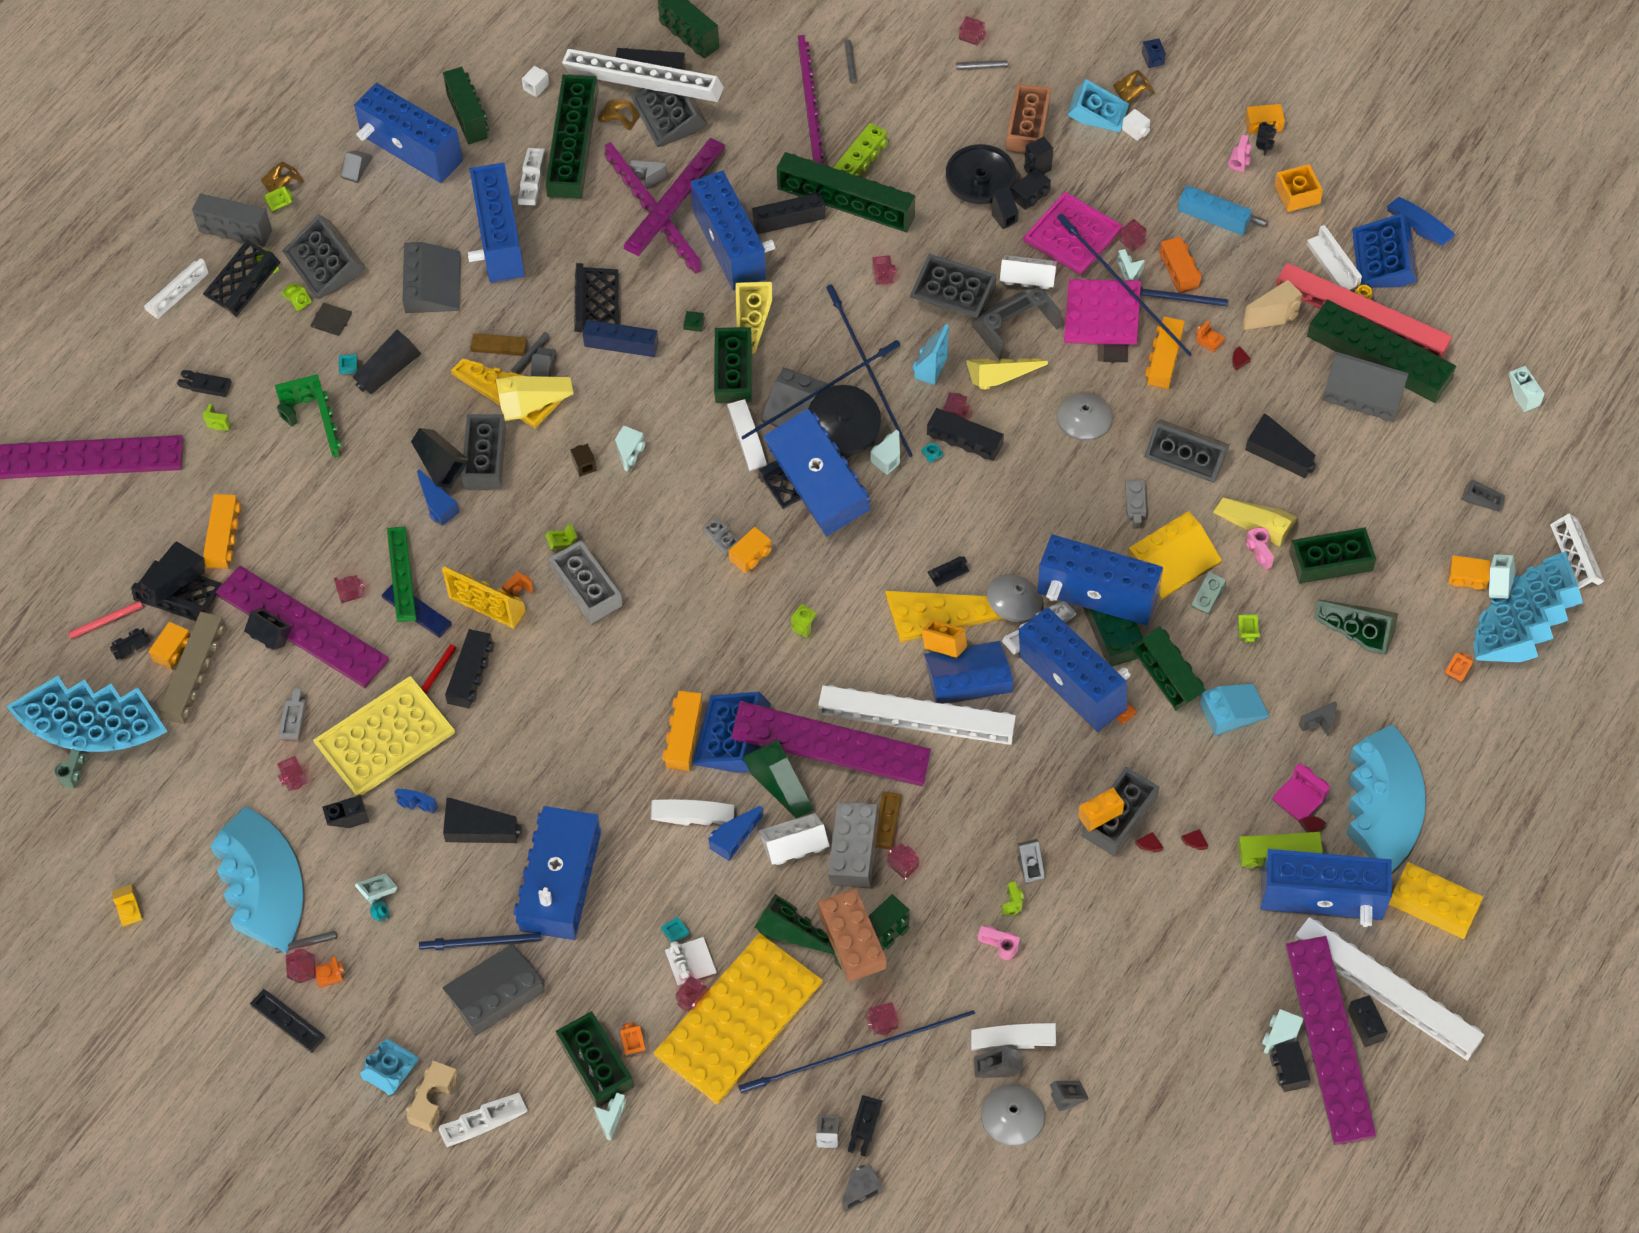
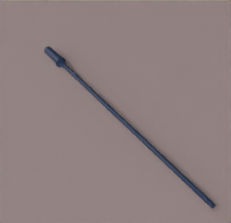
M1062 213L1059 214L1057 219L1065 226L1069 233L1074 234L1188 356H1191L1192 353L1079 235L1076 226H1073Z
M828 285L826 289L834 303L833 305L839 310L863 361H866L867 359L842 310V301L839 299L833 285ZM868 363L865 366L896 430L899 431V436L909 457H912L911 450Z
M895 340L884 348H880L876 355L759 425L741 438L744 440L876 358L885 357L886 354L898 348L900 342Z
M972 1010L772 1077L762 1076V1078L738 1085L740 1093L766 1086L773 1080L973 1015L975 1012Z

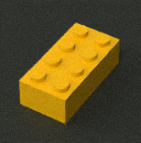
M1407 862L1392 893L1389 905L1464 940L1483 896Z

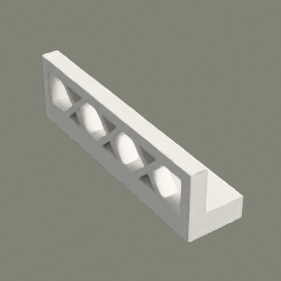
M1321 226L1318 236L1307 240L1306 245L1336 285L1354 292L1360 286L1362 276L1326 226Z
M200 258L197 262H192L144 305L145 310L159 319L209 274L205 261Z
M1569 513L1550 524L1561 552L1566 551L1578 588L1580 589L1591 582L1597 585L1605 582L1579 519ZM1566 523L1565 533H1559L1557 527ZM1568 538L1574 542L1571 550L1565 547ZM1574 554L1580 557L1578 566L1573 565L1571 562ZM1580 571H1586L1588 578L1579 581Z

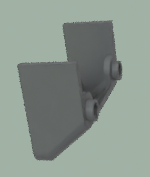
M1025 289L982 311L978 319L973 317V328L1000 360L1003 353V341L994 330L998 329L1002 322L1036 305L1055 329H1058L1061 311L1045 291L1041 289Z

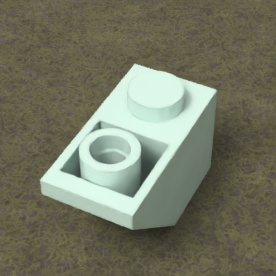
M1523 366L1509 372L1514 398L1522 410L1526 412L1539 407L1545 393L1527 367Z
M623 425L615 439L622 466L628 472L629 468L636 463L638 453L643 451L645 441L642 432Z
M898 430L888 434L882 443L875 445L871 450V463L886 475L900 464Z
M1494 554L1490 567L1489 598L1509 599L1516 574L1513 555Z
M1281 1009L1277 1016L1273 1015L1269 1024L1272 1027L1271 1033L1266 1032L1262 1042L1263 1045H1266L1263 1053H1272L1274 1046L1295 1042L1303 1018Z

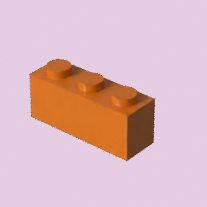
M1181 236L1161 241L1159 250L1178 293L1199 288L1200 280H1202L1201 272L1196 269L1193 256H1190L1188 245L1186 242H1183Z

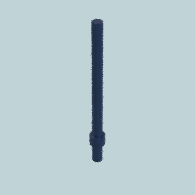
M1143 287L1140 290V297L1148 296L1228 306V299L1143 289Z
M533 933L449 940L435 938V941L419 942V950L436 949L438 951L451 947L542 941V934Z

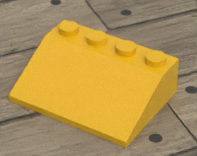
M1189 511L1130 546L1127 554L1128 557L1163 567L1159 595L1161 600L1222 562L1203 527Z
M445 566L442 568L450 599L513 629L526 612L524 602L519 597H512L502 589H495L485 581L474 579L468 573L464 574Z

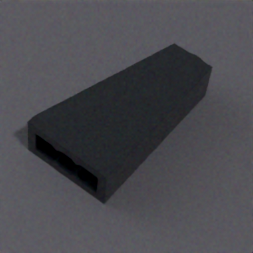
M397 329L353 376V379L357 382L355 385L362 392L366 390L372 394L419 357L421 352Z
M1265 413L1247 439L1246 451L1298 476L1306 478L1308 473L1312 474L1317 463H1314L1316 455Z
M419 428L411 440L412 445L435 485L452 488L468 462L467 457L435 430Z
M176 541L142 580V597L156 606L205 572L204 557Z
M446 798L443 829L445 842L517 843L518 836H521V824H518L516 816L457 799Z

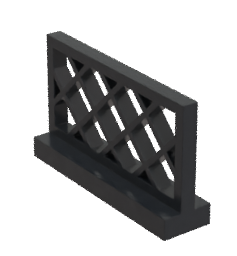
M246 240L204 291L203 295L237 317L281 262L272 252L266 251L251 241ZM252 247L253 253L245 255L246 250ZM264 255L259 262H257V256ZM253 258L252 264L245 265V260ZM241 261V267L234 268V265ZM253 268V270L246 276V270ZM242 271V277L234 279V273ZM230 275V280L223 282V278ZM242 282V283L239 285V287H238L237 289H235V285H234V284ZM230 285L231 291L223 293V287ZM219 288V294L210 295L215 289ZM230 296L226 303H223V298Z
M576 263L574 332H581L585 327L586 319L590 316L600 322H604L605 319L610 317L614 324H618V269L583 267V263ZM586 273L594 274L596 278L591 281L586 276ZM606 275H614V279L611 282L604 277ZM599 280L606 284L601 289L595 284ZM592 287L597 292L590 295L586 290ZM608 288L614 292L610 297L604 292ZM601 295L606 300L599 303L595 298ZM590 301L596 305L592 310L586 306ZM611 303L614 308L609 311L604 305ZM599 309L605 313L601 318L595 314Z
M776 460L759 469L758 478L762 483H765L782 510L801 499L794 487L793 490L782 488L783 481H789V479L785 476ZM773 478L782 479L780 487L773 486L769 480ZM781 492L792 494L791 499L783 502L780 498Z
M154 560L139 583H134L131 587L133 599L197 621L200 612L205 613L217 596L216 591L222 583L199 576L194 579L198 581V584L189 587L185 585V588L179 589L155 606L151 602L146 601L141 595L142 580L158 563V561ZM204 587H215L212 591H204ZM201 589L202 594L192 596L190 591ZM188 593L189 597L182 599L177 597V595ZM205 598L203 605L194 603L196 600Z

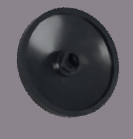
M985 144L970 145L958 150L949 159L946 166V183L951 192L963 201L973 204L992 203L993 193L996 190L1009 186L1011 190L1016 180V168L1011 157L1003 150Z
M836 385L826 388L817 394L809 405L808 409L811 414L816 413L821 426L826 428L831 441H834L839 448L841 456L854 455L864 451L878 436L881 424L879 407L867 392L858 387Z

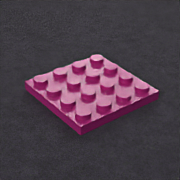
M1064 192L1026 233L1023 241L1082 276L1097 258L1074 234L1069 233L1065 226L1057 219V216L1062 213L1073 226H1076L1079 235L1098 255L1122 231L1123 225Z
M1069 279L1064 343L1137 345L1140 303L1118 280ZM1123 280L1140 298L1141 281Z

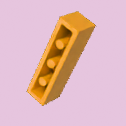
M1163 316L1162 323L1181 342L1185 321ZM1158 324L1156 333L1159 336L1154 338L1152 348H1155V351L1150 353L1149 362L1151 367L1147 366L1145 377H1148L1147 385L1169 389L1179 345Z
M214 494L203 553L206 568L229 569L230 561H233L232 547L236 544L235 529L239 527V519L237 517L242 509L241 502H238L236 495Z
M678 691L677 698L674 697L672 708L675 711L674 715H670L669 726H671V732H667L666 743H668V747L664 749L662 760L666 762L667 769L690 771L703 703L702 693Z

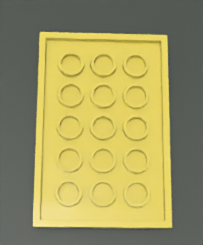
M409 676L315 738L313 742L355 796H362L455 734V730L414 679Z

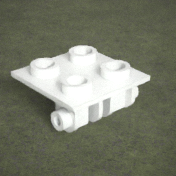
M704 937L684 944H678V941H674L670 944L671 947L665 950L678 986L717 973Z

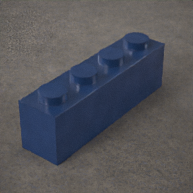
M586 320L583 331L584 347L655 357L659 344L658 331L653 329Z

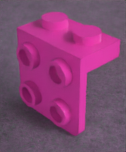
M1299 763L1294 768L1292 777L1273 795V801L1295 819L1300 820L1303 817L1310 816L1327 799L1331 787L1324 779L1318 778L1313 774L1309 767Z

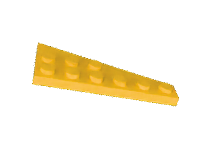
M464 358L451 369L453 376L500 407L496 379L524 376L513 372L506 373L495 367L494 369L488 368L481 363ZM564 399L556 403L551 402L543 406V409L539 411L534 410L520 420L536 429Z
M885 591V597L900 643L922 638V629L932 619L961 628L1004 619L990 607L987 596Z

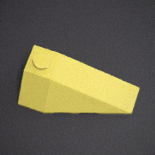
M772 282L736 283L737 327H751L752 354H756L772 303Z
M1001 358L1000 362L990 359L966 360L972 383L979 386V389H990V386H997L1048 364V361L1042 358H1018L1017 362L1007 358Z
M512 376L496 379L501 410L505 421L522 419L534 410L539 411L543 409V406L551 402L556 403L574 394L571 377Z
M1222 498L1213 512L1248 531L1256 528H1265L1269 532L1268 541L1279 547L1298 520V517L1282 509L1228 498Z

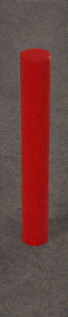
M453 644L449 645L422 685L421 689L425 694L455 652L456 646Z

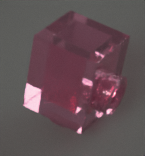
M966 16L959 28V40L978 46L979 42L984 40L986 30H984L985 22Z
M1133 219L1121 229L1120 242L1133 252L1145 243L1147 229Z
M890 255L872 257L875 285L893 283V276H896V268L891 263Z
M949 392L943 410L963 418L969 410L967 396Z
M296 756L277 763L281 773L278 775L281 785H286L289 791L299 789L304 784H307Z
M902 843L897 848L893 847L887 854V865L903 879H907L919 867V858L913 849L908 846L905 847Z
M296 949L293 953L286 955L287 978L298 983L315 978V955L307 952L305 949Z
M893 1002L869 1008V1016H866L868 1028L873 1029L874 1035L879 1033L880 1035L890 1033L891 1030L898 1029V1018Z

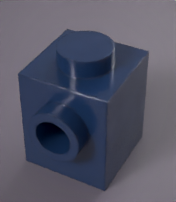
M1160 38L1143 42L1142 55L1148 68L1158 67L1165 63L1166 53Z

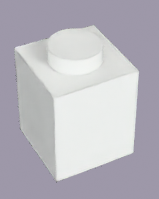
M533 66L522 78L523 90L538 97L549 85L548 73L544 69Z
M1136 109L1123 118L1122 130L1138 141L1149 133L1150 119Z

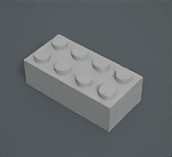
M582 540L549 558L551 571L590 624L623 606L621 593Z
M837 803L828 870L831 885L871 887L879 821L877 804Z

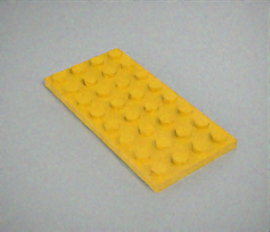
M759 933L653 1052L654 1056L718 1105L823 984V980Z

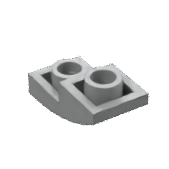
M717 517L702 527V530L714 545L728 557V550L739 541L729 532L728 527Z

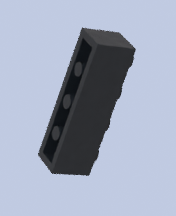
M617 48L616 58L664 67L672 66L675 69L685 70L686 66L685 53L629 48Z
M821 193L752 208L753 223L757 235L825 219V204Z
M939 408L935 409L927 424V435L931 438L942 440L951 446L960 447L966 452L975 453L984 459L994 461L1003 445V433Z
M472 629L468 630L445 693L447 704L470 709L471 703L475 702L477 686L481 685L483 670L488 667L489 653H492L495 643L492 641L490 633Z

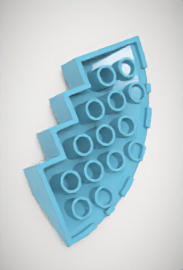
M1566 551L1542 560L1543 564L1535 568L1530 566L1526 569L1527 572L1520 577L1516 575L1509 599L1492 598L1490 600L1492 604L1486 610H1483L1478 620V628H1475L1474 652L1476 660L1522 662L1538 657L1535 644L1553 639L1550 626L1568 621L1565 608L1583 603Z
M56 676L7 705L12 715L36 736L49 743L78 751L102 752L125 749L153 740L167 732L138 687L120 697L112 684L93 693L84 679L67 690L60 677Z
M1392 724L1366 737L1352 748L1349 759L1358 768L1351 773L1348 784L1357 793L1350 798L1347 809L1356 819L1349 824L1346 834L1368 857L1392 859L1393 873L1402 864L1417 841L1425 816L1426 796L1419 763L1403 735Z
M245 806L220 830L210 846L214 856L223 860L217 869L221 881L230 885L223 896L228 906L237 909L230 921L234 930L274 949L278 948L287 954L289 951L288 944L294 941L299 921L302 917L304 889L300 867L292 848L281 832L262 815Z

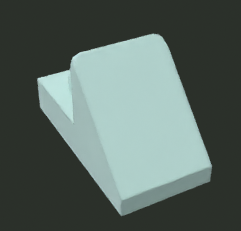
M1126 249L1118 251L1117 262L1124 279L1137 281L1144 270L1145 261L1132 262V258L1130 255L1128 256Z
M386 873L358 882L355 885L371 906L374 902L378 903L380 897L395 893L398 887Z
M616 1093L615 1098L610 1100L608 1111L593 1107L597 1120L608 1140L612 1139L626 1104L625 1095Z

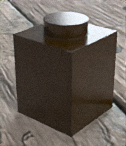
M588 444L578 445L570 449L572 461L579 477L597 471L596 462Z

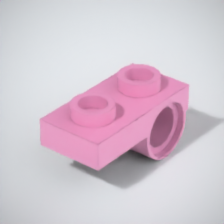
M1242 135L1239 146L1232 149L1228 161L1230 168L1244 172L1246 165H1250L1251 155L1249 154L1251 144L1249 143V136Z
M1265 528L1252 529L1247 533L1246 546L1249 550L1253 551L1257 562L1260 565L1262 564L1264 569L1267 570L1272 567L1274 556L1267 547L1269 532Z
M992 926L980 927L978 941L998 947V955L1004 960H1010L1015 956L1020 945V937H1017L1012 932L1004 933L998 931ZM1009 945L1012 949L1005 950L1003 946Z

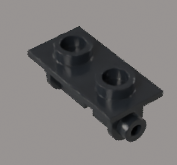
M1276 121L1272 125L1267 122L1259 124L1256 147L1264 150V156L1274 146L1275 140L1273 139L1277 132V129H1275Z
M958 556L927 573L935 586L938 587L970 572L965 564L967 563L965 556Z
M136 628L129 632V636L125 639L118 638L111 643L110 651H116L113 653L116 660L119 658L122 660L132 654L131 645H133L136 651L148 645V642L151 640L147 634L143 636L145 633L144 628L141 630Z

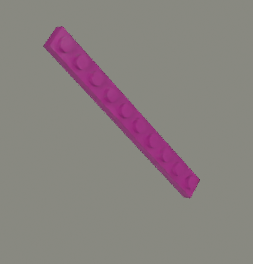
M798 35V49L812 158L814 162L825 165V162H821V159H824L823 148H819V145H822L821 135L817 133L820 132L819 121H816L818 109L814 108V105H816V94L812 95V92L815 91L814 81L810 80V78H813V70L809 68V65H811V55H807V52H810L809 42L805 41V35Z
M709 138L625 242L624 250L637 256L641 255L690 194V181L702 178L725 150V144Z
M611 142L606 144V152L604 153L606 160L613 164L615 172L622 176L624 184L631 188L633 196L639 199L642 208L647 209L649 214L657 202ZM669 219L660 232L665 233L669 244L674 245L678 256L684 258L688 269H692L695 274L700 272L701 260Z

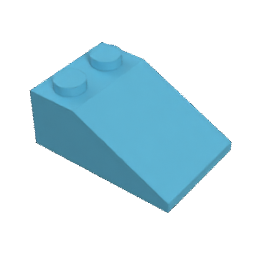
M1085 79L1075 89L1067 116L1082 124L1120 132L1129 103Z
M945 324L928 339L925 347H921L920 358L915 360L912 369L915 371V379L933 385L936 384L948 358L949 325Z
M1254 684L1219 686L1204 691L1201 694L1199 704L1215 736L1269 718V714Z

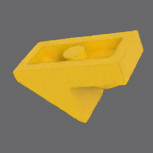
M132 884L112 891L113 901L117 907L123 927L143 920Z

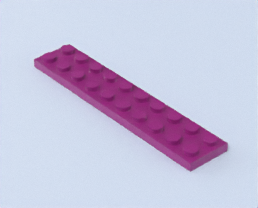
M182 435L0 444V479L182 470L184 438Z
M241 565L236 568L216 591L219 598L248 616L251 611L263 608L292 626L287 638L288 641L363 688L369 685L389 661L388 656Z
M742 701L739 703L731 739L758 746H764L778 739L786 753L922 787L931 751L930 748Z
M1327 936L1286 943L1288 959L1333 1143L1337 1145L1375 1138L1376 1132Z

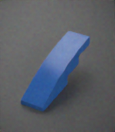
M1398 197L1387 205L1388 212L1392 214L1404 213L1410 226L1415 228L1416 234L1440 245L1446 244L1455 236V233L1441 221L1412 202Z

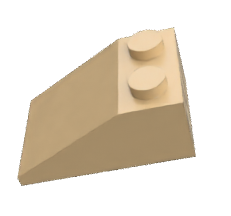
M1289 280L1283 282L1246 306L1242 328L1248 330L1285 324L1289 320H1294L1298 316L1302 293Z

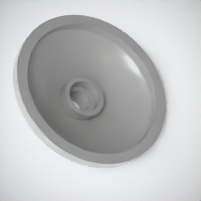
M1077 393L1062 401L1057 411V422L1061 430L1069 437L1090 441L1103 436L1109 430L1112 423V411L1108 403L1101 397L1091 393Z
M1013 574L1000 575L994 578L987 588L986 596L990 607L995 613L1006 620L1027 622L1035 617L1042 608V596L1037 593V587L1024 577Z
M1005 1085L993 1090L987 1096L982 1106L981 1120L985 1131L992 1139L1003 1145L1020 1146L1032 1141L1040 1133L1044 1123V1108L1037 1095L1028 1088L1020 1085ZM1010 1108H1016L1017 1112H1011Z

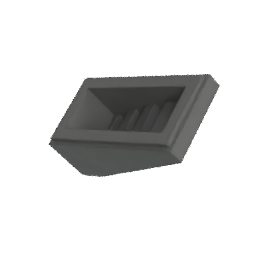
M1471 479L1464 489L1461 500L1499 512L1505 495Z

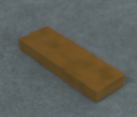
M473 333L470 349L471 352L524 356L527 337Z
M882 791L876 848L892 850L902 794Z

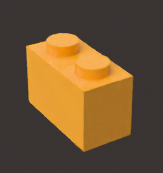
M1281 104L1249 106L1246 108L1245 121L1248 134H1258L1259 124L1262 122L1272 125L1276 121L1275 129H1277V132L1283 131L1285 119Z
M753 527L728 550L729 560L746 573L750 569H754L758 561L763 557H767L772 549L771 539L756 527Z
M1452 555L1449 564L1448 584L1456 587L1486 590L1490 580L1491 560Z
M932 619L922 629L925 649L957 658L967 648L965 628Z
M168 622L148 651L152 661L172 670L175 664L179 663L189 640V630Z
M1113 787L1080 805L1078 817L1088 832L1121 815L1123 813L1124 801Z

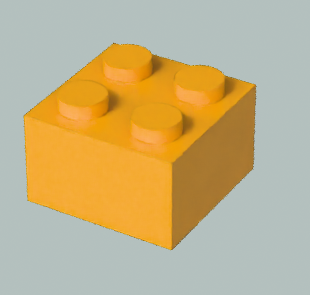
M1310 164L1277 172L1274 186L1287 212L1321 203L1323 189Z

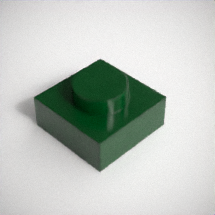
M686 311L683 329L701 332L704 313Z
M281 402L277 406L279 416L293 427L297 423L296 412L291 406L287 407Z

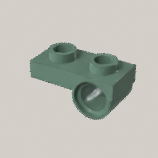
M1208 572L1191 606L1209 615L1217 598L1221 596L1226 586V580Z
M72 749L68 762H61L55 767V775L62 786L75 789L76 783L81 778L80 770L82 764H85L87 758L84 751Z

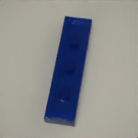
M392 583L381 596L395 607ZM414 596L415 622L440 638L452 626L451 621Z

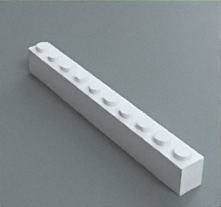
M573 49L567 50L562 61L565 69L572 75L597 76L598 80L718 102L724 88L717 76Z
M822 685L818 704V715L1009 745L1012 744L1016 715H1011L1008 712L998 713L992 712L989 709L979 710L969 706H953L950 703H934L931 700L921 701L911 697L901 698L892 694H876L873 691L862 692L853 688H838L834 685Z
M1310 917L1295 935L1294 942L1327 936L1336 973L1465 1060H1469L1484 1037V1034L1478 1027L1469 1025L1460 1015L1451 1013L1442 1003L1435 1002L1424 991L1417 990L1411 986L1409 981L1393 974L1390 968L1381 966L1372 956L1365 955L1354 944L1347 943L1341 939L1339 934L1326 929L1320 921L1313 920Z

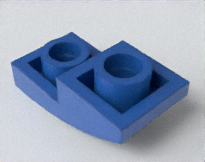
M396 789L394 791L397 799L396 802L404 808L408 807L413 810L417 805L421 810L425 812L428 810L433 814L438 809L436 799L429 795L409 789Z

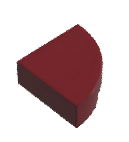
M1240 346L1235 349L1232 356V365L1235 370L1246 365L1251 360Z
M1307 816L1298 820L1307 833L1318 832L1326 824L1324 820L1316 816Z
M1200 829L1181 836V840L1187 846L1197 848V850L1208 849V844Z
M1153 832L1135 842L1140 849L1153 851L1154 853L1163 851L1164 848Z

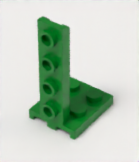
M318 374L276 384L275 389L279 402H283L287 407H293L300 403H309L317 399L332 456L339 457L338 449H342L339 438L335 439L334 433H337L335 422L331 423L330 418L333 417L331 406L327 407L326 402L329 401L327 391L322 390Z

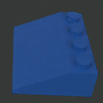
M1404 213L1352 229L1356 267L1362 276L1360 286L1367 285L1370 288L1402 287L1417 282L1411 226Z
M1000 641L967 646L957 658L938 652L924 654L935 703H954L1012 692L1013 679Z
M760 692L711 695L692 763L696 766L736 773L750 772L743 756L755 751L760 746L731 739L739 703L742 701L770 708L771 703Z

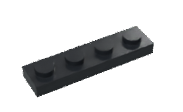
M265 989L250 1003L253 1009L310 1053H313L325 1040L324 1034Z

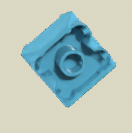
M386 1038L377 1046V1051L374 1054L368 1055L365 1058L364 1068L360 1075L364 1081H368L386 1092L389 1096L394 1094L419 1058Z

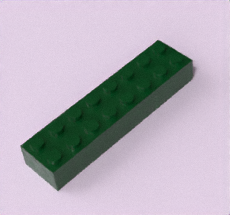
M562 75L545 183L547 197L582 199L598 96L597 76Z
M787 152L784 153L776 167L778 190L799 197L820 192L825 206L905 233L908 232L915 218V195L909 192H904Z
M1328 299L1309 324L1307 337L1335 352L1409 373L1405 388L1433 403L1437 402L1453 379L1456 365Z

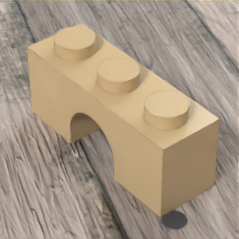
M433 1061L431 1066L426 1068L422 1085H418L416 1088L415 1099L413 1103L408 1105L406 1110L409 1124L430 1132L433 1131L441 1112L439 1107L431 1104L429 1100L433 1094L438 1092L450 1095L458 1079L455 1068Z

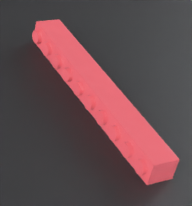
M1287 263L1277 278L1276 287L1289 280L1302 293L1301 300L1321 309L1328 299L1440 358H1443L1449 348L1452 336L1446 332L1403 315L1394 309L1385 307L1378 302L1365 298L1363 295L1349 291L1347 288L1340 287L1297 266Z

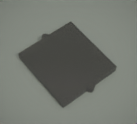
M323 302L319 311L315 313L316 316L310 326L340 336L344 327L348 325L347 322L352 315V311Z
M1097 344V362H1111L1112 364L1114 362H1128V344Z

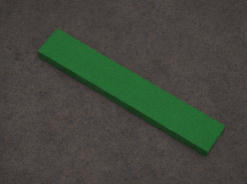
M406 526L387 528L397 622L416 621Z

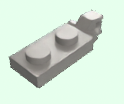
M1126 481L1127 516L1133 519V528H1141V518L1146 516L1144 481Z
M293 688L292 699L288 698L285 701L279 730L280 739L299 741L306 701L302 699V689Z

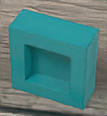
M357 354L339 355L340 374L358 372Z
M678 916L661 927V931L670 943L674 941L679 942L689 935L688 929Z

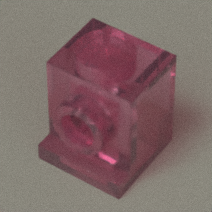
M357 575L347 576L341 580H338L337 577L334 578L341 603L363 597L362 589H365L362 578L358 579Z
M690 975L676 993L677 1005L685 1011L687 1009L693 1010L707 993V986Z

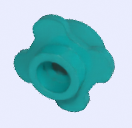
M929 443L921 450V453L927 457L928 462H933L934 459L943 456V451H940V447L936 443Z
M380 900L378 903H372L370 914L374 920L381 922L384 918L388 919L390 917L389 909L383 900Z

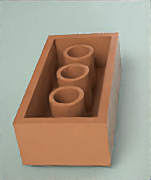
M1017 83L1007 133L1006 150L1025 153L1027 144L1044 136L1050 106L1051 88Z
M856 888L817 902L819 916L848 983L886 969L885 954Z

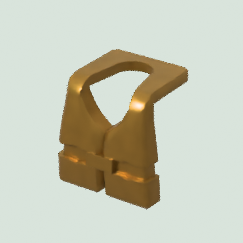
M1139 70L1126 75L1121 81L1118 80L1113 85L1120 98L1127 103H1131L1146 88L1152 94L1155 93L1147 78ZM1138 75L1145 81L1144 84L1134 85Z
M612 99L607 102L604 107L605 110H602L598 117V121L605 122L620 119L626 129L631 130L640 114L630 101ZM625 106H628L632 113L633 119L631 122L624 115L618 113Z
M280 162L269 170L267 175L263 176L261 182L270 193L283 186L286 188L292 179L301 183L304 180L293 166ZM283 166L294 174L281 177Z

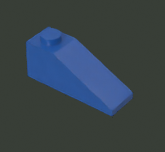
M419 469L417 471L418 479L429 510V517L434 522H439L443 526L459 513L457 502L439 486H436Z
M758 806L720 825L717 830H713L708 838L710 849L730 861L764 817L763 807Z

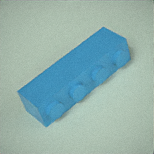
M1186 185L1179 199L1178 211L1243 236L1250 224L1251 209Z

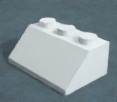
M1004 255L1000 281H1004L1003 284L1005 285L1020 283L1022 287L1037 285L1040 289L1049 290L1050 287L1054 286L1057 261Z
M815 813L759 830L766 854L772 865H780L788 859H799L807 853H818L829 847L824 824Z

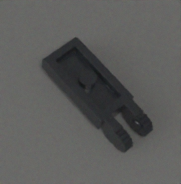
M183 370L181 376L186 379H179L177 385L194 392L226 397L232 382L229 378Z
M862 1095L851 1131L848 1152L853 1153L856 1147V1140L860 1138L864 1140L860 1150L861 1156H866L883 1100Z

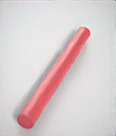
M138 601L68 633L71 639L139 610L143 606Z

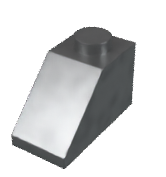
M1002 1046L974 1057L975 1077H1009L1023 1072L1022 1052Z
M870 1164L867 1166L861 1165L851 1173L842 1200L844 1212L882 1193V1185Z

